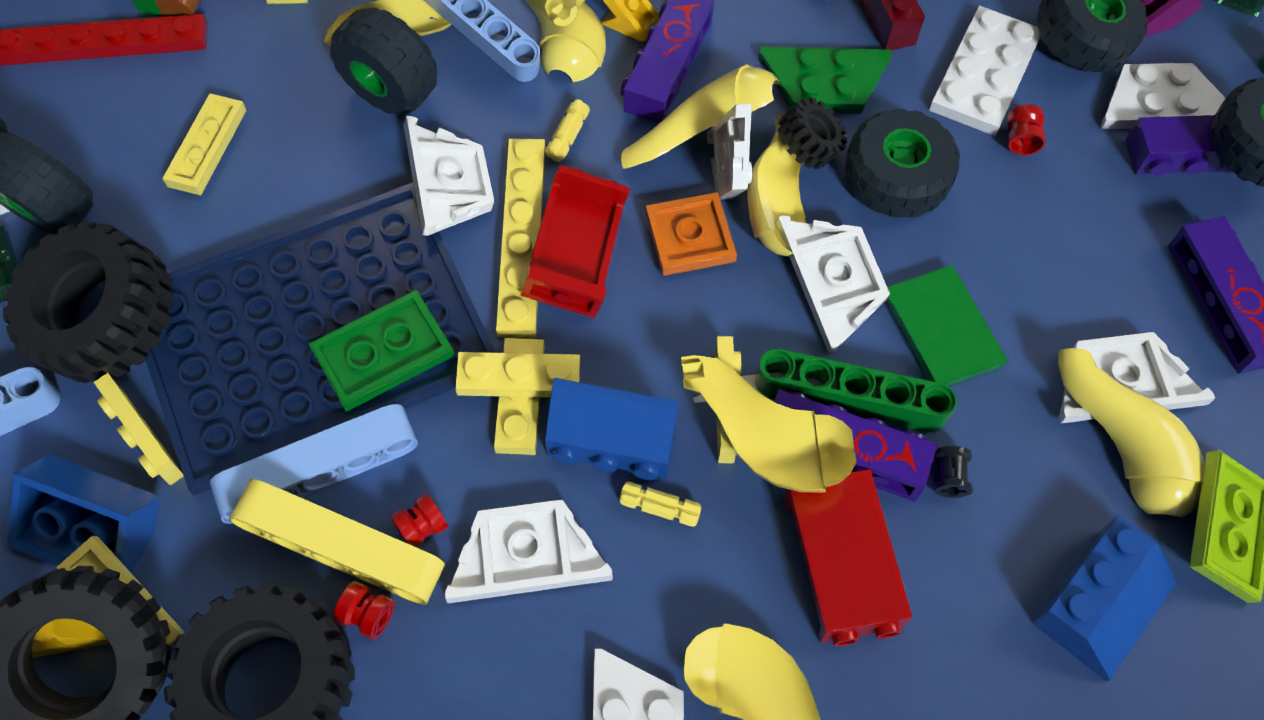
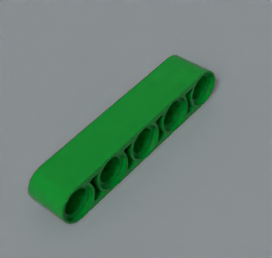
M783 349L766 351L759 361L756 374L758 390L769 398L775 399L779 389L786 392L797 391L803 393L812 401L824 405L834 404L841 406L848 413L861 418H876L888 424L925 432L941 430L957 406V397L954 391L942 383ZM777 370L781 372L783 376L773 377L770 374H768L767 371ZM815 378L823 385L814 386L806 379ZM846 387L858 388L862 394L855 395L850 393ZM886 395L896 396L900 399L901 403L891 402ZM927 404L936 405L940 408L941 412L932 411Z

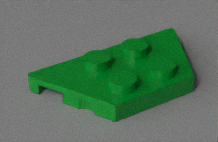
M760 47L758 60L761 64L765 63L771 73L781 82L782 86L780 84H775V86L783 92L784 100L790 109L803 98L808 100L815 98L817 103L819 101L824 102L825 109L831 108L834 113H863L872 92L875 91L885 68L890 64L893 52L892 50Z

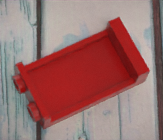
M559 165L551 185L520 296L595 319L605 298L607 287H604L623 207L629 196L630 188L613 180L602 179L584 173L577 168Z
M871 469L851 472L840 483L826 487V492H797L786 489L783 498L787 513H793L821 625V630L818 633L820 643L832 641L833 646L840 647L858 642L859 636L875 633L876 639H885L901 634V628H904L913 616Z

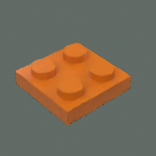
M718 192L646 205L645 215L662 276L736 262L737 252Z

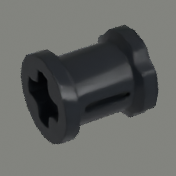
M944 446L936 449L934 460L938 462V482L934 484L935 494L948 498H961L971 495L973 486L972 483L968 482V462L972 460L971 450L961 446Z

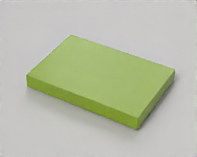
M1220 450L1207 452L1190 568L1247 603L1261 602L1264 587V479Z

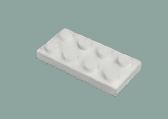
M979 5L932 101L929 111L996 136L1040 39V29L1037 26Z

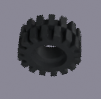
M803 98L779 120L778 125L781 127L778 128V133L784 136L780 139L782 144H788L790 147L786 151L790 155L793 153L797 155L795 160L798 163L805 161V167L811 168L813 166L814 169L823 168L845 150L847 137L843 136L846 134L845 127L839 126L842 122L840 118H834L832 115L834 111L831 108L826 110L825 103L822 101L817 103L815 98H810L809 100Z

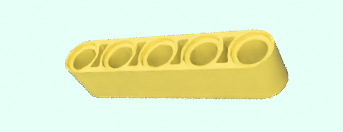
M256 479L249 480L229 517L230 522L250 533L422 605L428 603L445 566L441 559L426 551Z

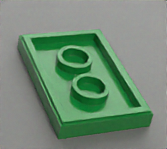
M953 265L887 287L890 295L886 303L928 381L951 386L1003 367L1008 361Z
M417 289L308 343L346 412L455 356L453 348Z

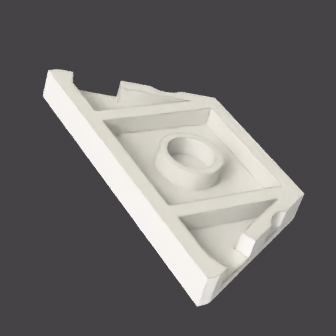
M1193 63L1124 64L1117 77L1115 89L1111 94L1108 102L1109 106L1100 126L1101 129H1132L1139 117L1215 115L1226 98Z
M736 104L707 132V143L714 144L715 158L711 159L715 191L718 192L720 200L733 199L747 190L748 184H751L752 165L749 161L751 104Z
M406 116L404 131L422 235H431L491 211L494 197L483 146L468 139L458 138L453 133L439 128L437 133L418 126V118Z
M780 216L777 219L776 225L786 249L793 253L789 257L828 353L834 352L887 300L890 295L861 227L844 224L834 226L829 222L813 220L812 224L790 221L791 216Z
M1154 332L1077 341L1073 347L1091 352L1098 368L1122 385L1150 398L1168 410L1209 405L1215 399L1214 393L1208 387L1202 390L1186 374L1189 368L1179 357L1169 352L1167 345ZM1065 388L1059 414L1060 424L1095 419L1073 399Z
M563 500L488 509L477 512L471 527L469 541L464 545L458 559L459 566L451 585H448L445 591V599L447 603L548 590L613 580L612 569L608 563L603 561L593 547L591 539L584 529L579 527L574 520V515Z
M595 649L593 720H684V691L603 649Z

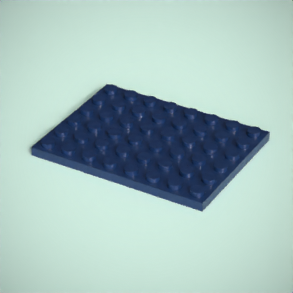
M412 182L169 273L173 284V289L169 290V292L174 294L173 309L168 310L171 320L168 329L163 328L159 336L162 340L157 348L152 347L146 353L148 356L146 363L188 490L195 496L210 490L209 482L211 478L222 471L384 406L399 404L406 409L455 389L459 352H496L439 231L431 235H422L414 183ZM417 289L453 348L455 356L346 412L308 343Z

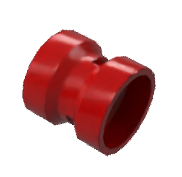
M1026 104L1017 106L1009 111L1007 115V125L1010 130L1008 147L1012 153L1032 155L1045 147L1046 137L1045 131L1042 129L1045 124V117L1041 107Z
M427 493L417 498L414 506L408 510L400 509L390 516L404 541L416 548L422 546L425 538L429 535H438L449 528L441 512Z
M353 581L340 596L335 606L333 619L345 626L353 624L359 628V632L362 635L375 640L389 623L395 609V601L384 594L376 596L370 593L368 586L359 581Z

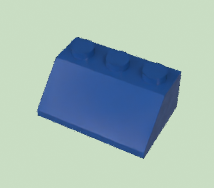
M554 378L545 437L547 456H552L554 460L563 464H575L577 461L593 464V467L604 472H615L617 469L629 471L645 480H656L658 477L667 479L676 436L679 401Z
M49 454L13 473L7 547L57 567L91 536H98L132 573L155 533L160 496Z
M1118 515L1099 532L1033 622V625L1104 680L1108 681L1123 662L1177 581L1158 543L1121 515Z

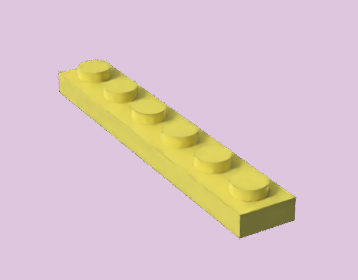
M509 139L496 326L498 338H536L538 301L520 295L542 221L545 139Z

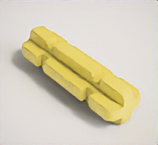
M576 99L570 103L566 110V116H563L552 136L553 141H550L545 149L546 156L554 162H560L565 159L569 151V145L572 146L583 125L582 120H585L590 112L589 105L583 103L582 100Z
M626 482L620 494V503L623 506L636 509V506H640L643 512L672 521L675 517L680 519L679 523L691 527L696 526L701 513L700 503L688 499L682 502L679 501L680 497L649 487L647 490L641 489L642 485L633 482Z

